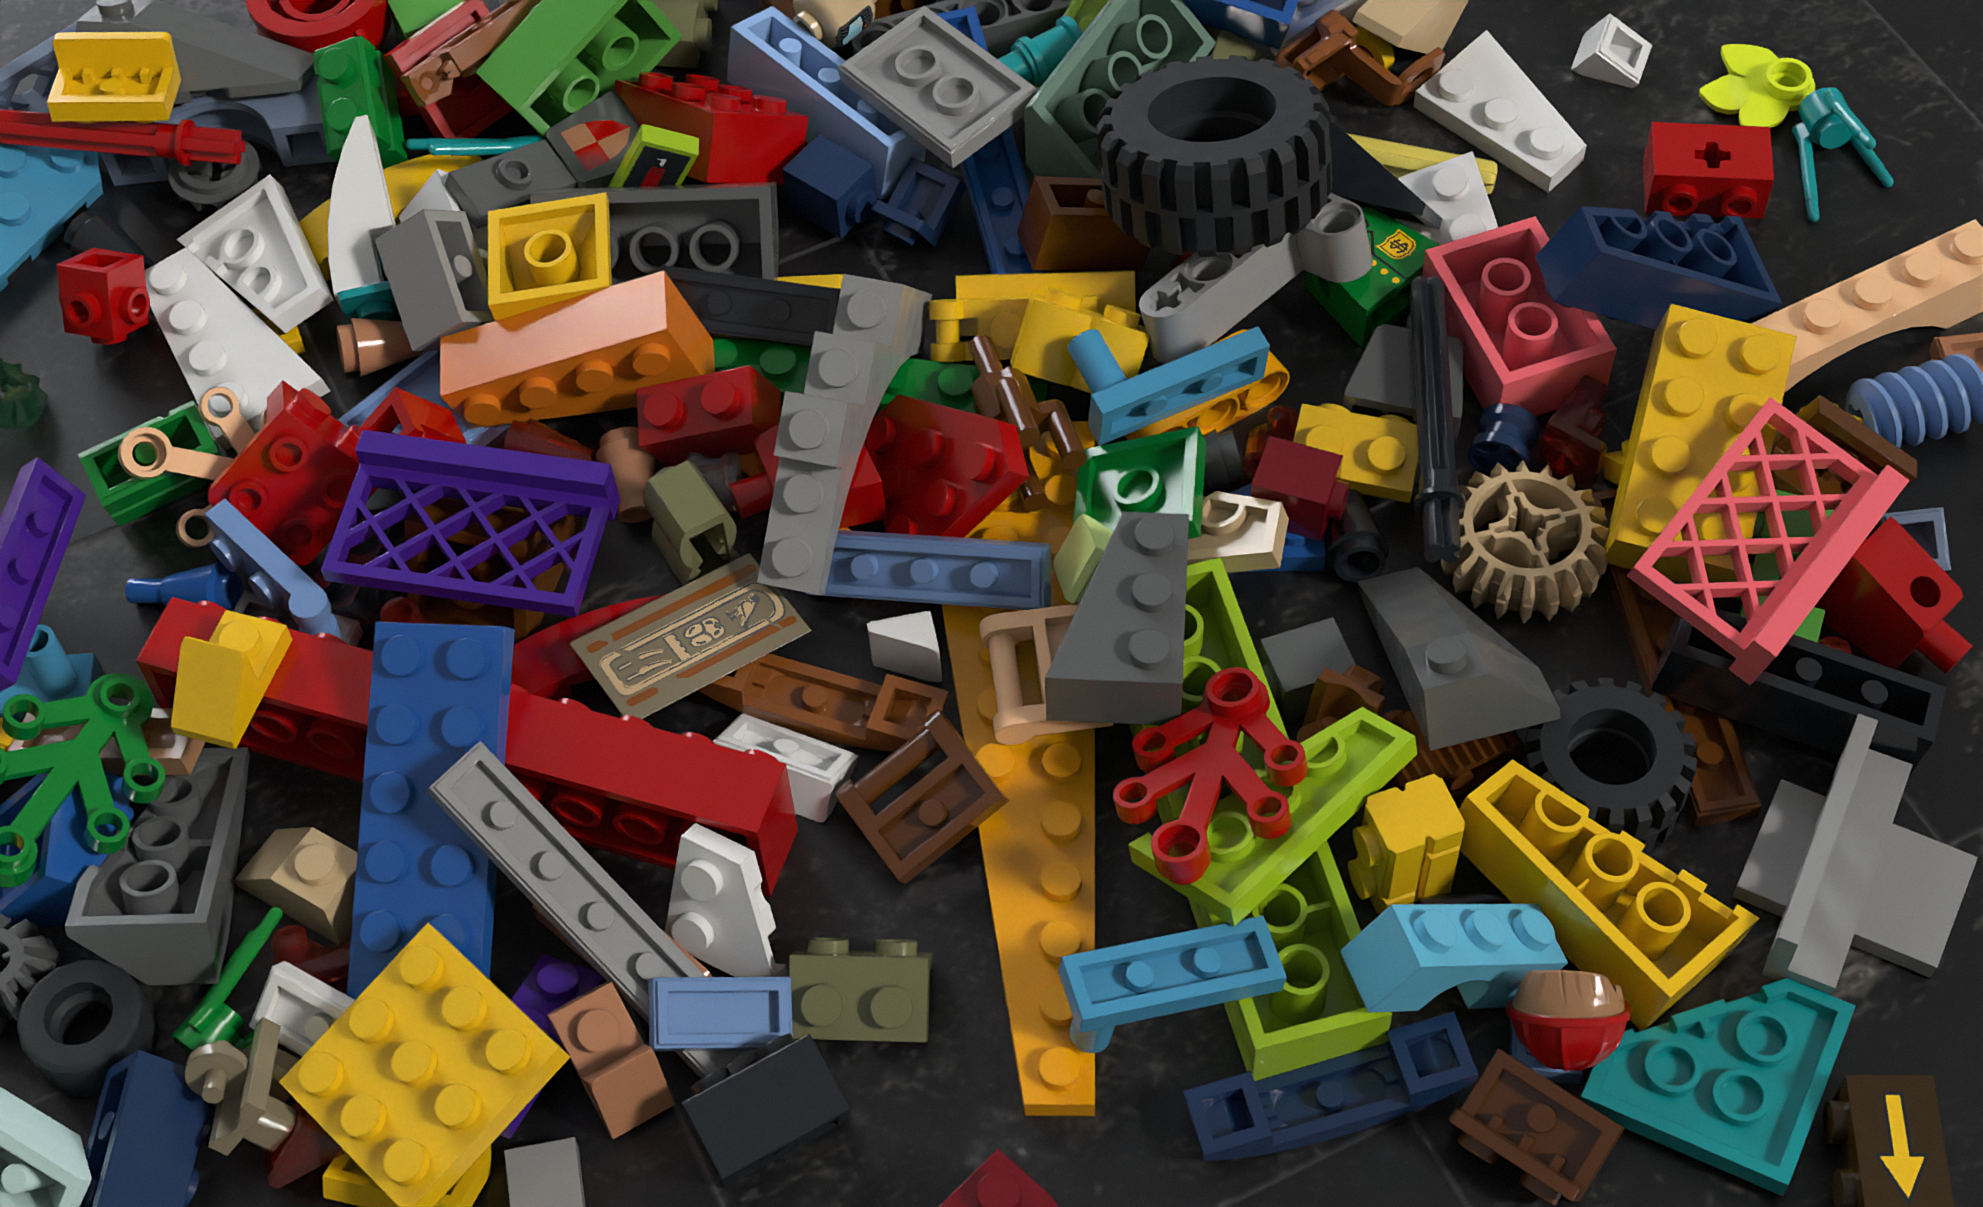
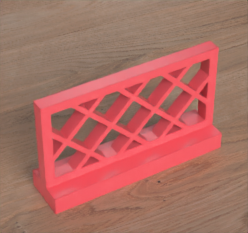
M1770 397L1635 564L1627 577L1735 657V661L1728 669L1751 685L1783 649L1909 482V479L1889 465L1879 475L1875 474ZM1766 423L1790 439L1793 454H1766L1761 435V429ZM1748 447L1750 455H1741ZM1797 469L1804 495L1777 496L1771 470ZM1814 469H1831L1852 484V487L1846 494L1821 495ZM1754 471L1760 496L1733 497L1727 472ZM1715 489L1717 498H1707ZM1808 510L1814 536L1787 537L1781 511ZM1825 510H1833L1827 518ZM1737 512H1765L1771 538L1743 539ZM1721 513L1727 539L1699 540L1693 514ZM1681 532L1683 541H1673L1677 534ZM1801 552L1796 560L1793 561L1792 553ZM1775 553L1781 579L1776 581H1754L1747 554ZM1731 555L1737 582L1709 583L1703 556ZM1686 556L1692 583L1674 584L1652 566L1659 557ZM1758 596H1767L1763 603L1759 605ZM1741 597L1747 624L1740 632L1716 615L1713 598Z

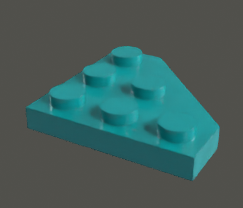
M1785 978L1762 986L1758 993L1728 1003L1721 999L1672 1015L1669 1022L1636 1033H1634L1633 1029L1626 1030L1619 1045L1610 1056L1593 1067L1580 1100L1625 1129L1783 1196L1789 1186L1856 1005L1790 978Z

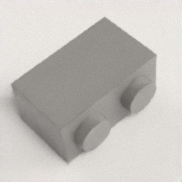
M423 209L375 239L383 263L384 273L389 281L402 319L403 329L407 334L412 351H440L441 337L495 321L488 306V276L465 211Z

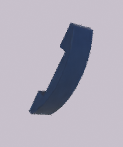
M1453 1011L1386 1032V1043L1257 1081H1254L1252 1073L1249 1071L1183 1091V1097L1204 1161L1228 1160L1291 1150L1370 1128L1453 1094L1477 1081L1479 1074Z

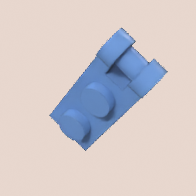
M223 499L204 513L215 536L209 542V545L216 557L231 572L241 568L250 577L248 578V583L252 590L267 607L273 609L279 604L293 617L296 624L299 625L300 632L314 636L317 633L323 632L341 638L340 627L336 618L331 613V605L324 590L226 499Z

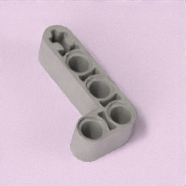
M1330 193L1324 207L1315 219L1310 220L1306 228L1296 235L1291 233L1285 234L1282 242L1270 247H1266L1264 244L1252 247L1251 252L1234 255L1233 251L1218 252L1217 257H1199L1197 252L1192 254L1150 287L1140 298L1139 307L1146 332L1150 335L1149 344L1153 357L1157 361L1167 364L1210 346L1303 270L1336 283L1349 282L1364 276L1371 269L1373 259L1361 207L1354 202Z

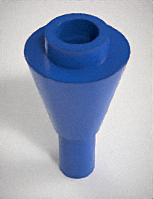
M220 561L168 575L164 579L131 578L128 580L125 588L126 598L130 603H155L167 606L171 597L196 604L202 600L211 601L229 611L234 610L244 592L241 577L236 572L229 571Z

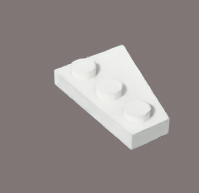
M1487 30L1415 91L1413 107L1547 193L1584 161L1587 145Z
M271 175L265 177L176 239L285 333L334 300L284 188Z

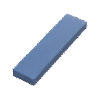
M838 530L826 590L823 595L1019 610L1051 607V543Z

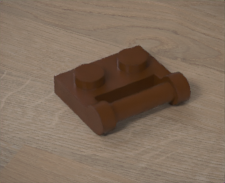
M938 708L922 720L925 727L860 780L854 783L849 779L834 791L838 800L897 880L903 884H907L1009 802V799L972 753L951 722ZM942 748L948 758L877 814L872 803Z

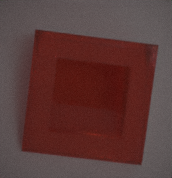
M297 1101L292 1105V1107L297 1109L295 1125L291 1133L274 1152L263 1149L268 1185L276 1189L345 1153L342 1147Z

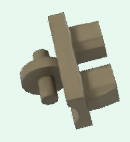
M262 1017L256 1024L253 1043L245 1049L239 1051L232 1047L229 1042L219 1040L213 1044L198 1047L190 1054L187 1060L185 1081L190 1089L199 1096H202L204 1101L217 1103L208 1147L226 1156L229 1155L242 1138L269 1152H274L294 1128L297 1109L285 1103L291 1094L279 1081L300 1059L277 1048L281 1029L280 1025Z

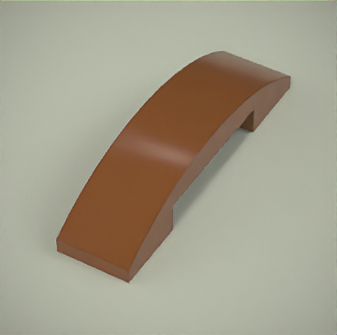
M770 653L697 690L739 712L802 735L847 746L890 752L896 751L925 727L922 720L937 708L943 713L949 691L886 674L883 684L879 685Z

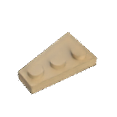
M1220 491L1203 496L1201 537L1188 539L1187 565L1221 557L1226 573L1280 568L1289 521L1282 503Z

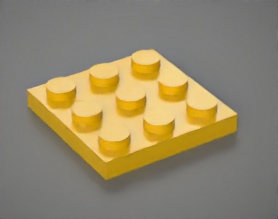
M427 923L279 1083L398 1207H434L566 1063L570 1056L448 939Z

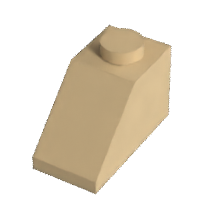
M1368 0L1357 10L1352 22L1396 47L1428 54L1437 47L1443 50L1469 0Z
M314 827L276 829L234 879L236 885L270 906L279 907L284 914L341 947L351 935L358 852Z

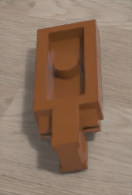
M508 0L429 53L427 59L400 76L417 106H427L451 95L453 78L459 77L460 73L464 78L475 74L489 58V53L500 46L528 16L531 9L542 0Z

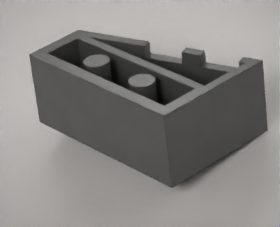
M1122 512L1045 677L1046 720L1164 725L1181 716L1189 514Z

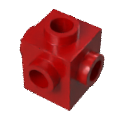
M91 248L57 264L59 303L62 307L65 333L88 336L91 342L95 344L109 345L125 341L127 334L150 323V297L146 289L143 255Z

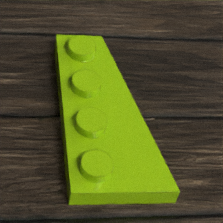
M1361 707L1300 743L1305 750L1308 773L1300 783L1288 787L1277 786L1268 779L1266 770L1262 771L1260 768L1254 770L1271 791L1281 793L1288 801L1292 823L1285 834L1273 839H1264L1256 836L1250 829L1245 805L1232 793L1216 803L1206 832L1211 851V862L1204 875L1198 881L1187 885H1179L1163 877L1155 865L1151 849L1152 835L1149 832L1128 844L1132 862L1235 927L1366 803L1367 796L1376 794L1417 755L1415 736ZM1286 761L1281 765H1287L1292 763L1293 761ZM1270 812L1262 815L1261 817H1271L1276 815L1277 813Z

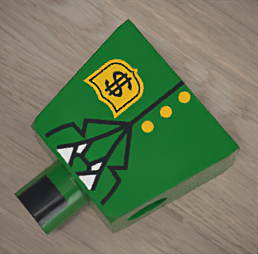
M1361 207L1373 259L1371 269L1364 276L1349 282L1336 283L1328 281L1308 271H1305L1304 280L1307 290L1361 347L1369 343L1376 327L1383 324L1391 325L1410 310L1411 282L1416 277L1422 276L1425 250L1440 245L1371 207Z

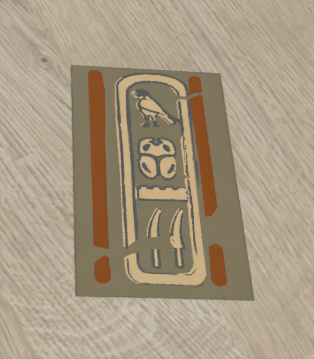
M748 553L569 644L620 713L642 719L810 632L811 629L776 586L757 583L760 565Z

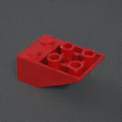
M639 72L638 81L615 80L614 89L640 126L646 124L699 138L698 157L686 176L702 182H776V185H784L782 169L805 147L809 117L786 110L787 100L763 95H753L752 97L753 90L750 88L735 85H719V79L696 74H686L685 83L673 82V76L655 72Z

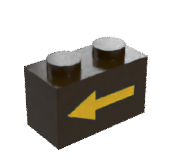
M1846 1074L1833 1100H1827L1823 1110L1825 1139L1828 1144H1836L1840 1167L1836 1168L1833 1174L1832 1192L1834 1206L1955 1207L1934 1076Z

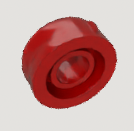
M245 0L250 19L256 26L257 35L312 54L318 49L354 36H363L375 46L377 51L385 42L391 30L392 17L387 0Z

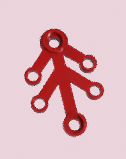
M1232 667L1215 673L1206 684L1200 706L1160 727H1149L1138 732L1132 740V748L1137 766L1141 770L1148 772V774L1142 777L1125 779L1113 791V798L1119 818L1129 824H1141L1150 820L1156 814L1158 809L1157 799L1192 781L1180 818L1160 826L1151 838V849L1156 868L1163 877L1172 883L1179 885L1194 883L1204 875L1211 862V851L1206 832L1223 782L1229 786L1245 805L1250 829L1256 836L1264 839L1277 838L1285 834L1291 826L1292 820L1286 797L1279 792L1271 791L1235 749L1240 732L1242 731L1264 753L1267 777L1277 786L1288 787L1296 785L1308 773L1303 746L1296 741L1288 740L1266 716L1270 706L1268 690L1264 683L1248 669ZM1210 731L1205 744L1176 758L1174 747ZM1153 748H1160L1159 750L1154 752H1147L1148 750ZM1293 761L1287 765H1278L1281 762ZM1143 798L1141 801L1129 803L1130 800ZM1266 813H1277L1276 815L1271 817H1261Z

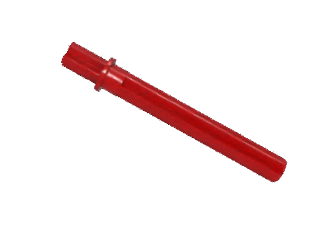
M0 109L1 144L177 159L178 163L182 166H190L194 161L239 165L241 164V153L245 152L246 147L245 141L241 140V130L196 126L192 120L188 119L181 120L179 124L156 122L143 124L134 121H98L91 124H81L76 121L52 122L50 113Z

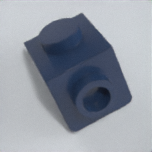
M912 157L888 203L876 199L870 210L885 223L881 231L894 240L912 247L917 239L935 248L967 186L961 179Z

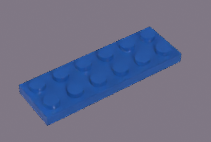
M375 622L347 996L354 1000L359 997L427 923L448 939L487 978L490 977L497 866L426 791L480 741L505 766L515 629L503 626Z

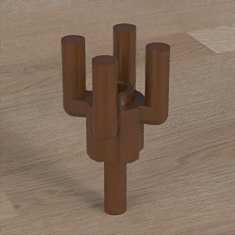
M986 335L976 336L969 343L970 353L980 375L971 387L975 398L973 408L977 415L1003 421L1017 427L1029 473V478L1017 488V492L1026 511H1039L1045 507L1047 497L1031 461L1029 448L1040 440L1043 432L1049 431L1065 468H1080L1085 464L1087 455L1064 403L1057 399L1037 403L1026 375L1019 369L1009 366L1003 369L991 338Z

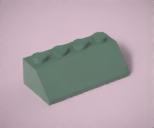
M1109 0L1024 108L1026 166L1035 176L1101 178L1097 125L1099 123V116L1108 100L1112 99L1115 92L1125 83L1133 84L1137 75L1150 69L1154 72L1162 70L1165 64L1179 60L1182 63L1196 61V57H1203L1209 54L1216 42L1182 0Z

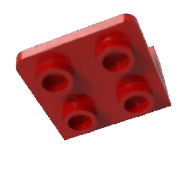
M282 380L267 397V423L210 485L208 501L214 507L223 499H226L295 564L303 566L311 563L333 538L360 464L355 452L360 438L357 431L359 426L351 425L349 428L330 415L331 410L329 406L314 392L306 388H302L298 392ZM372 487L369 498L378 488Z

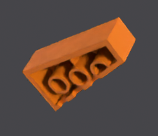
M664 270L440 338V396L468 429L637 408L638 388L715 373L713 339Z

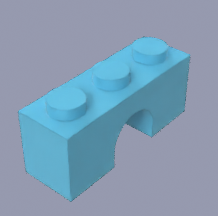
M1391 904L1340 950L1368 1013L1419 1011L1434 997L1456 985L1468 1009L1504 1008L1515 997L1525 973L1531 970H1561L1568 964L1555 938L1554 928L1543 914L1539 904Z

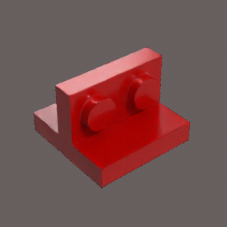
M483 0L461 1L383 55V58L402 86L397 91L400 116L420 115L435 138H474L513 110L476 73L465 78L460 73L459 77L453 78L451 95L427 106L419 107L400 76L427 59L429 53L489 14L490 12Z

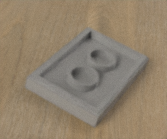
M926 6L921 7L837 67L840 81L952 168L1024 117V108L1038 91L1036 87Z
M1781 779L1734 891V898L1780 917L1783 916L1825 796ZM1892 823L1851 946L1932 978L1940 962L1978 857Z

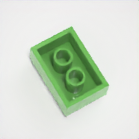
M542 0L531 9L528 16L508 38L492 51L489 58L475 73L545 139L544 135L550 127L613 90L615 80L638 81L639 72H650L683 36L652 0Z

